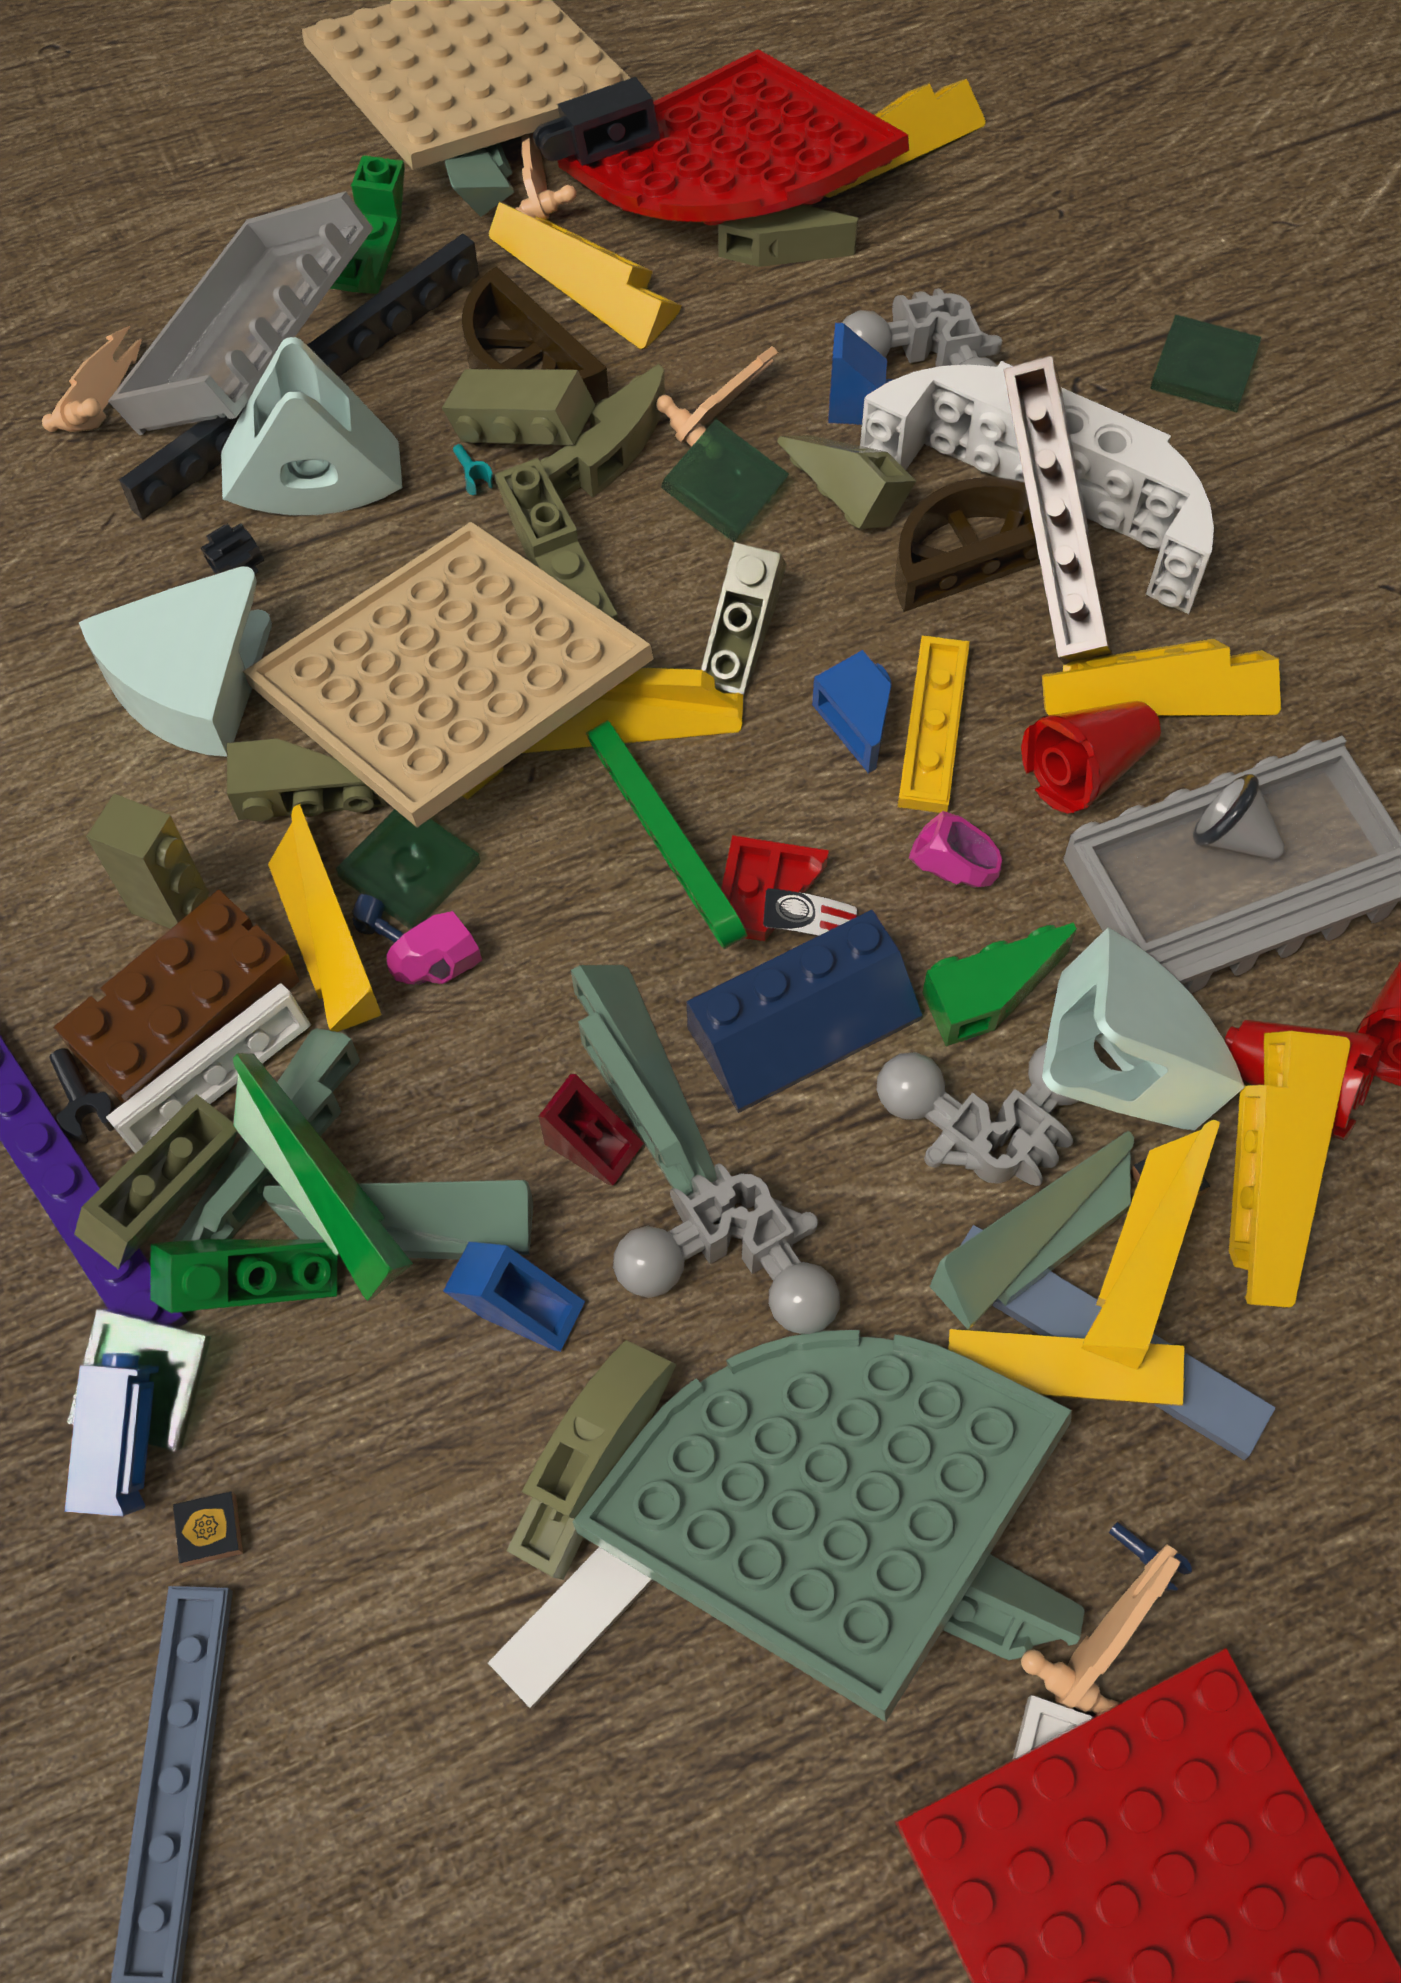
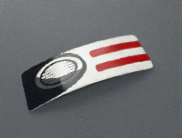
M769 888L766 890L763 925L770 928L792 930L819 936L856 918L857 909L855 906L828 898Z

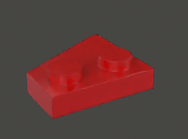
M732 835L721 890L747 933L745 939L765 942L776 929L763 925L766 890L771 888L805 893L827 867L829 850Z

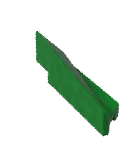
M237 1053L233 1057L234 1067L238 1072L234 1128L336 1256H341L364 1298L367 1301L372 1300L413 1263L380 1223L385 1219L383 1214L255 1054Z

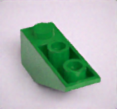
M1074 922L1058 928L1055 925L1040 927L1030 933L1027 938L1012 943L997 941L984 947L978 954L959 959L957 956L947 957L938 961L931 969L927 970L922 994L945 1046L947 1047L995 1031L1069 953L1077 930Z
M201 1239L151 1243L150 1300L170 1313L337 1296V1256L324 1240Z

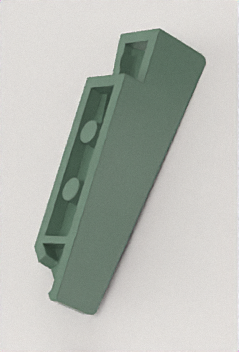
M319 1028L312 1030L277 1082L319 1136L326 1131L342 1112L333 1091L360 1062L352 1039L339 1032ZM242 1136L172 1242L201 1239H232L265 1201L263 1196L264 1187L279 1185Z
M527 1181L358 1184L383 1214L385 1219L380 1223L408 1258L459 1260L468 1242L507 1245L519 1255L530 1254L534 1202ZM280 1185L264 1187L263 1196L270 1208L284 1221L298 1239L323 1240Z
M989 1555L943 1630L1006 1660L1021 1658L1034 1645L1059 1639L1066 1641L1068 1646L1077 1644L1081 1636L1084 1608L996 1557Z

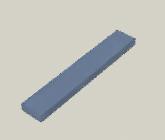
M973 1225L962 1244L983 1230ZM1051 1271L1007 1306L999 1299L992 1305L1041 1336L1085 1339L1102 1308L1096 1305L1097 1299ZM1153 1334L1150 1342L1152 1344L1171 1345ZM1185 1352L1183 1405L1153 1404L1244 1461L1250 1456L1276 1408Z
M168 1587L111 1983H181L233 1595V1591L229 1588Z

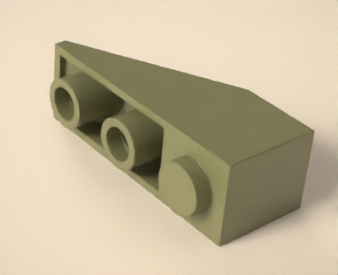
M801 204L756 217L726 220L718 225L719 257L762 267L854 256L856 252L858 218Z
M811 435L780 436L777 441L790 455V461L799 469L804 470L816 482L818 491L827 498L832 499L844 512L845 519L859 529L890 527L916 482L886 451Z
M734 542L701 670L714 677L715 689L730 693L739 692L743 696L746 693L775 611L787 564L781 553Z
M278 738L227 743V795L238 820L266 821L272 817L288 816L292 814L293 808L300 804L305 817L317 816L322 812L342 810L364 812L371 808L387 806V802L338 760Z

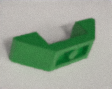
M362 155L351 184L354 203L373 227V230L330 289L378 294L400 234L405 172L404 161Z

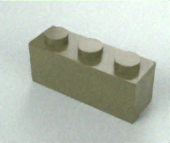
M465 369L444 403L442 410L461 442L574 445L593 411L595 403L578 370Z
M113 794L86 837L130 913L171 929L208 898L209 892L171 815Z
M196 1094L81 1207L74 1235L119 1269L229 1156L238 1133L233 1126V1122Z

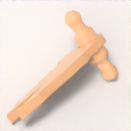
M534 132L521 136L524 164L522 169L523 181L529 198L522 200L520 206L515 209L533 218L537 216L548 220L549 214L557 211L560 204L573 202L577 193L571 185H565L556 192L547 190L541 152L534 143Z
M130 325L107 336L108 342L78 368L69 380L72 385L57 403L53 413L46 414L42 419V425L47 431L54 432L61 429L68 432H78L99 428L107 417L103 410L109 403L108 400L120 386L129 366L136 363L142 339L136 340L117 361L113 359V355L131 327Z
M771 346L760 354L756 360L732 378L717 393L704 401L693 414L685 408L679 409L668 395H662L657 399V409L670 418V426L677 432L675 437L681 443L687 442L692 448H700L709 461L716 462L722 457V449L718 444H714L709 439V431L704 425L710 422L774 361L772 358L778 351Z
M1167 1544L1144 1566L1145 1570L1111 1608L1092 1635L1084 1638L1073 1653L1068 1665L1063 1662L1053 1664L1045 1659L1040 1651L1035 1649L1028 1650L1023 1654L1021 1659L1023 1669L1028 1674L1037 1675L1044 1680L1046 1689L1055 1694V1701L1058 1705L1070 1709L1075 1707L1082 1713L1093 1711L1099 1714L1118 1704L1117 1701L1102 1696L1099 1686L1094 1682L1100 1674H1104L1127 1644L1157 1597H1161L1181 1563L1174 1558L1178 1552Z

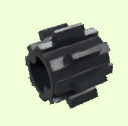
M241 523L232 529L229 524L223 525L206 535L209 543L200 547L215 574L242 566L251 568L255 575L259 573L256 566L264 561V557L251 534Z

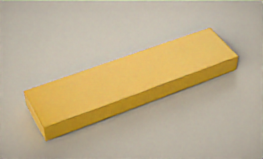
M923 635L921 637L898 807L937 813L948 811L970 641Z
M949 1329L948 1350L962 1355L1042 1396L1173 1406L1183 1405L1184 1346L1150 1343L1138 1370L1081 1349L1084 1342L1082 1338Z

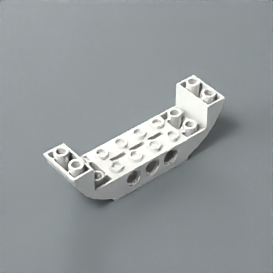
M1002 361L997 367L971 364L938 366L915 371L889 381L868 394L864 399L860 446L888 452L906 470L923 445L926 444L935 448L940 453L957 458L982 472L990 473L999 478L1025 482L1003 369L1012 366ZM1061 387L1086 518L1099 523L1105 528L1113 529L1133 538L1147 547L1159 550L1146 595L1158 600L1165 606L1174 607L1189 614L1208 564L1213 544L1214 525L1211 507L1201 481L1188 462L1169 444L1171 435Z

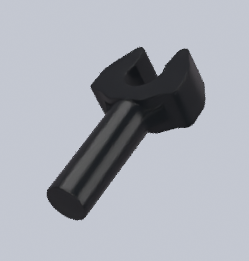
M61 1048L51 1053L49 1059L69 1100L64 1110L57 1114V1120L63 1130L71 1138L86 1144L88 1143L86 1131L82 1127V1120L89 1113H97L104 1126L109 1131H113L114 1127L106 1116L116 1110V1107L106 1092L90 1093L68 1048Z

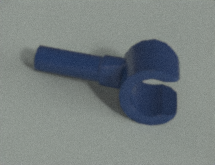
M359 895L352 910V920L356 930L365 934L376 932L395 943L404 933L381 919L385 905L370 895Z
M1118 1521L1109 1531L1114 1538L1139 1557V1560L1145 1565L1158 1554L1155 1549L1147 1546ZM1176 1553L1174 1558L1181 1562L1177 1571L1184 1575L1191 1574L1192 1568L1189 1561L1181 1554ZM1169 1582L1164 1591H1176L1178 1588Z

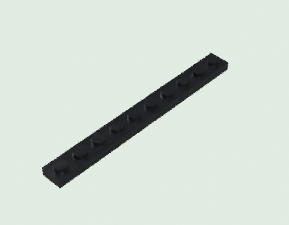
M462 233L311 341L307 346L340 378L348 370L371 356L381 346L404 332L414 322L431 310L436 309L443 301L462 287L469 285L473 279L479 276L475 242ZM244 408L236 418L229 419L227 416L222 418L218 416L216 419L198 422L120 478L119 482L131 510L144 520L221 464L222 449Z

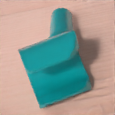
M461 444L455 445L453 452L464 468L467 492L470 495L477 494L475 479L485 480L488 483V487L492 488L491 467L483 461L473 462Z

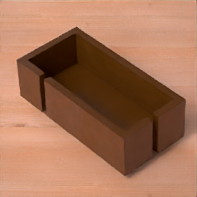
M218 889L100 987L104 994L100 1001L97 1002L92 996L88 997L53 1028L76 1058L123 1104L281 983L290 990L300 980L288 953L257 924L253 926L250 918Z

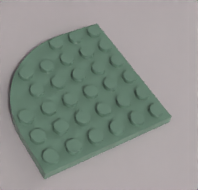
M837 1330L789 1336L764 1343L727 1359V1367L710 1375L702 1382H699L697 1378L694 1379L663 1405L642 1429L572 1522L577 1534L886 1722L1069 1427L1072 1410L962 1355L912 1337L895 1334L894 1340L860 1337V1330Z

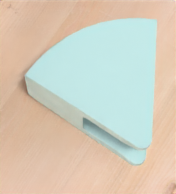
M296 337L284 339L255 387L222 449L223 500L245 508L268 513L323 515L362 507L383 499L401 489L399 441L301 339Z
M245 566L234 568L165 590L79 622L84 638L117 700L148 731L183 749L205 755L227 757V743H232L235 740L252 690L243 671L261 660L272 626L267 612L259 609L250 611L257 583L254 571L251 568Z
M1108 927L1062 971L1048 1033L1042 1073L1044 1083L1054 1093L1125 1115L1181 1129L1196 1130L1245 1088L1229 1048L1210 1017L1194 996L1157 960L1129 939ZM1095 1040L1106 1050L1122 1071L1112 1070L1099 1060L1094 1050Z

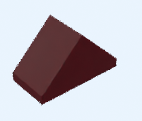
M570 1073L538 1116L546 1146L608 1185L613 1186L644 1144L577 1074Z

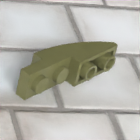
M659 364L643 375L636 376L627 386L609 398L601 400L590 414L591 429L580 433L574 445H566L553 455L547 456L540 461L561 501L580 487L593 498L620 476L643 450L662 414L656 406L657 399L665 395L664 368Z
M536 458L496 473V483L528 560L618 622V614L578 542L577 529L539 459Z
M627 1340L605 1361L565 1414L527 1480L522 1492L532 1498L508 1546L507 1552L551 1577L564 1580L584 1538L577 1534L572 1521L642 1429L651 1420L677 1364Z

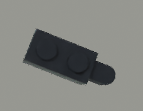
M636 76L557 104L560 118L539 125L533 134L534 143L547 160L558 161L574 155L582 166L660 138L653 97Z

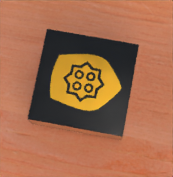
M232 1491L173 1504L179 1564L186 1567L243 1554L237 1497Z

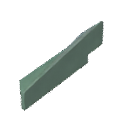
M501 143L444 160L453 189L480 217L514 193L513 187L507 180V177L512 174V170Z
M579 965L572 969L574 993L589 1015L578 1021L582 1045L672 1189L676 1188L686 1196L694 1193L691 1182L692 1177L702 1175L711 1183L717 1180L715 1167L630 970L624 965Z
M1130 1131L1125 1132L953 1250L940 1261L929 1287L968 1330L978 1322L997 1299L1007 1306L1126 1213L1131 1204L1130 1151L1134 1144L1132 1133Z

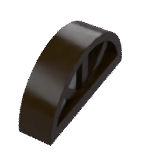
M496 266L479 279L468 294L462 311V330L470 369H525L542 358L541 370H578L595 406L601 400L609 398L607 367L502 270ZM496 315L511 330L488 329L485 327L492 317ZM481 345L527 348L503 363H499Z
M999 477L966 479L936 490L914 508L901 532L895 571L896 593L904 612L1040 564L1025 482ZM995 517L1005 519L1000 534L979 540L967 518ZM950 523L963 547L945 552L920 543L935 530ZM912 559L919 562L913 564Z

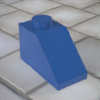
M835 323L828 423L862 425L865 397L895 379H886L887 359L844 323Z
M861 650L814 677L812 705L867 773H870L877 768L892 684L885 668L878 663L874 664L866 653Z
M468 1242L443 1292L481 1318L560 1352L585 1303L583 1299L507 1245Z

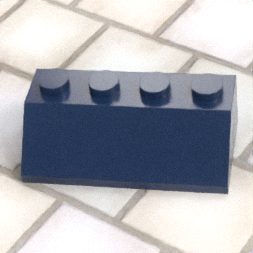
M873 910L853 918L686 1001L687 1028L738 1113L922 1019V1013L901 953Z

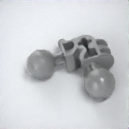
M939 288L934 290L933 296H929L926 292L922 291L914 292L910 300L903 295H897L893 301V322L887 323L875 311L859 310L847 316L842 322L883 357L887 356L891 347L902 346L909 363L924 361L929 353L933 351L937 353L936 367L965 364L998 366L989 358L982 357L998 354L1001 350L1002 338L998 335H988L980 330L971 312L970 303L964 297L953 293L944 294L942 289Z
M1047 1042L1034 1051L1029 1061L1028 1076L1031 1086L1024 1094L1016 1089L1012 1091L1004 1101L996 1122H991L988 1104L974 1093L968 1097L963 1105L947 1094L940 1068L932 1058L918 1052L898 1054L883 1065L877 1076V1093L881 1103L890 1114L904 1120L922 1119L925 1117L943 1130L942 1134L925 1153L924 1160L928 1166L936 1168L941 1164L963 1165L965 1169L973 1170L980 1179L988 1183L999 1184L1008 1181L1015 1175L1031 1185H1041L1043 1178L1037 1166L1044 1168L1056 1166L1059 1162V1156L1054 1146L1068 1148L1073 1144V1138L1069 1131L1050 1114L1056 1106L1072 1105L1080 1102L1054 1093L1044 1083L1042 1073ZM1016 1126L1020 1127L1013 1135L1006 1149V1154L1001 1155L998 1159L989 1154L991 1150L994 1151L998 1146L1002 1147Z
M720 1163L715 1165L717 1180L711 1183L702 1175L692 1177L691 1182L694 1193L686 1196L676 1188L670 1190L671 1199L683 1221L682 1224L668 1232L651 1226L633 1229L619 1242L614 1252L613 1269L617 1280L630 1293L652 1298L666 1294L678 1282L684 1270V1261L702 1251L709 1264H712L727 1255L731 1237L743 1239L742 1260L751 1274L765 1268L773 1280L769 1289L768 1304L775 1320L786 1330L798 1334H811L822 1331L835 1319L840 1308V1291L834 1277L821 1266L800 1262L792 1250L794 1243L816 1231L817 1217L811 1212L801 1214L782 1206L781 1201L771 1197L767 1185L759 1177L752 1174H739L732 1177ZM741 1202L743 1206L735 1209V1204ZM754 1206V1211H747L746 1208H751Z

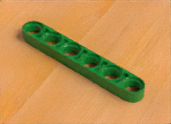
M607 720L586 732L603 766L721 947L725 950L746 938L745 928L730 902L611 723Z

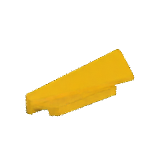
M964 79L944 86L936 93H934L930 84L906 92L876 113L875 116L908 134L909 151L893 159L890 164L878 167L859 177L853 184L842 186L824 196L830 198L983 127L985 125V118L968 80Z
M499 202L489 231L490 239L639 349L647 348L679 314L682 305L646 289L653 271L548 220L537 216L533 218L507 204Z
M1216 639L1071 661L1063 665V672L1042 675L1044 709L1048 715L1131 701L1146 703L1157 715H1277L1281 710L1279 659L1263 650L1230 656V647Z
M641 668L523 753L592 747L586 732L607 720L614 727L623 743L738 733L742 729L743 695L739 692L722 693L715 689L714 677L703 670Z
M298 804L292 810V823L268 865L319 999L323 998L330 1031L339 1032L379 1017L382 1014L300 804Z
M1297 1031L1265 1033L1264 1085L1245 1086L1240 1091L1229 1254L1234 1267L1248 1270L1247 1295L1245 1296L1247 1304L1287 1308L1295 1304L1350 1049V1041L1347 1037Z
M1211 1120L1204 1124L1203 1128L1199 1131L1149 1150L1096 1305L1102 1308L1087 1333L1081 1349L1138 1370L1149 1348L1220 1125L1219 1121Z

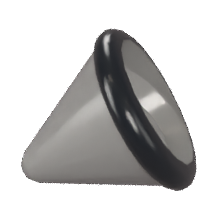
M1245 774L1238 777L1226 786L1206 808L1193 832V840L1199 846L1208 845L1270 859L1279 858L1284 853V844L1259 788V780L1253 774Z

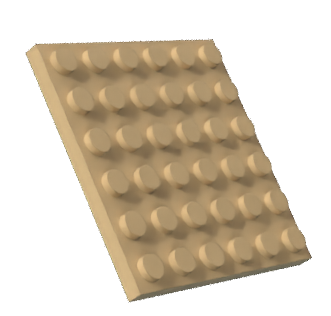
M392 0L387 5L373 9L361 8L352 15L338 19H323L314 26L302 29L303 41L307 49L412 170L534 132L539 125L560 118L557 104L630 78L552 0Z
M470 522L245 669L243 673L250 687L414 826L419 827L653 660L651 645L473 522Z

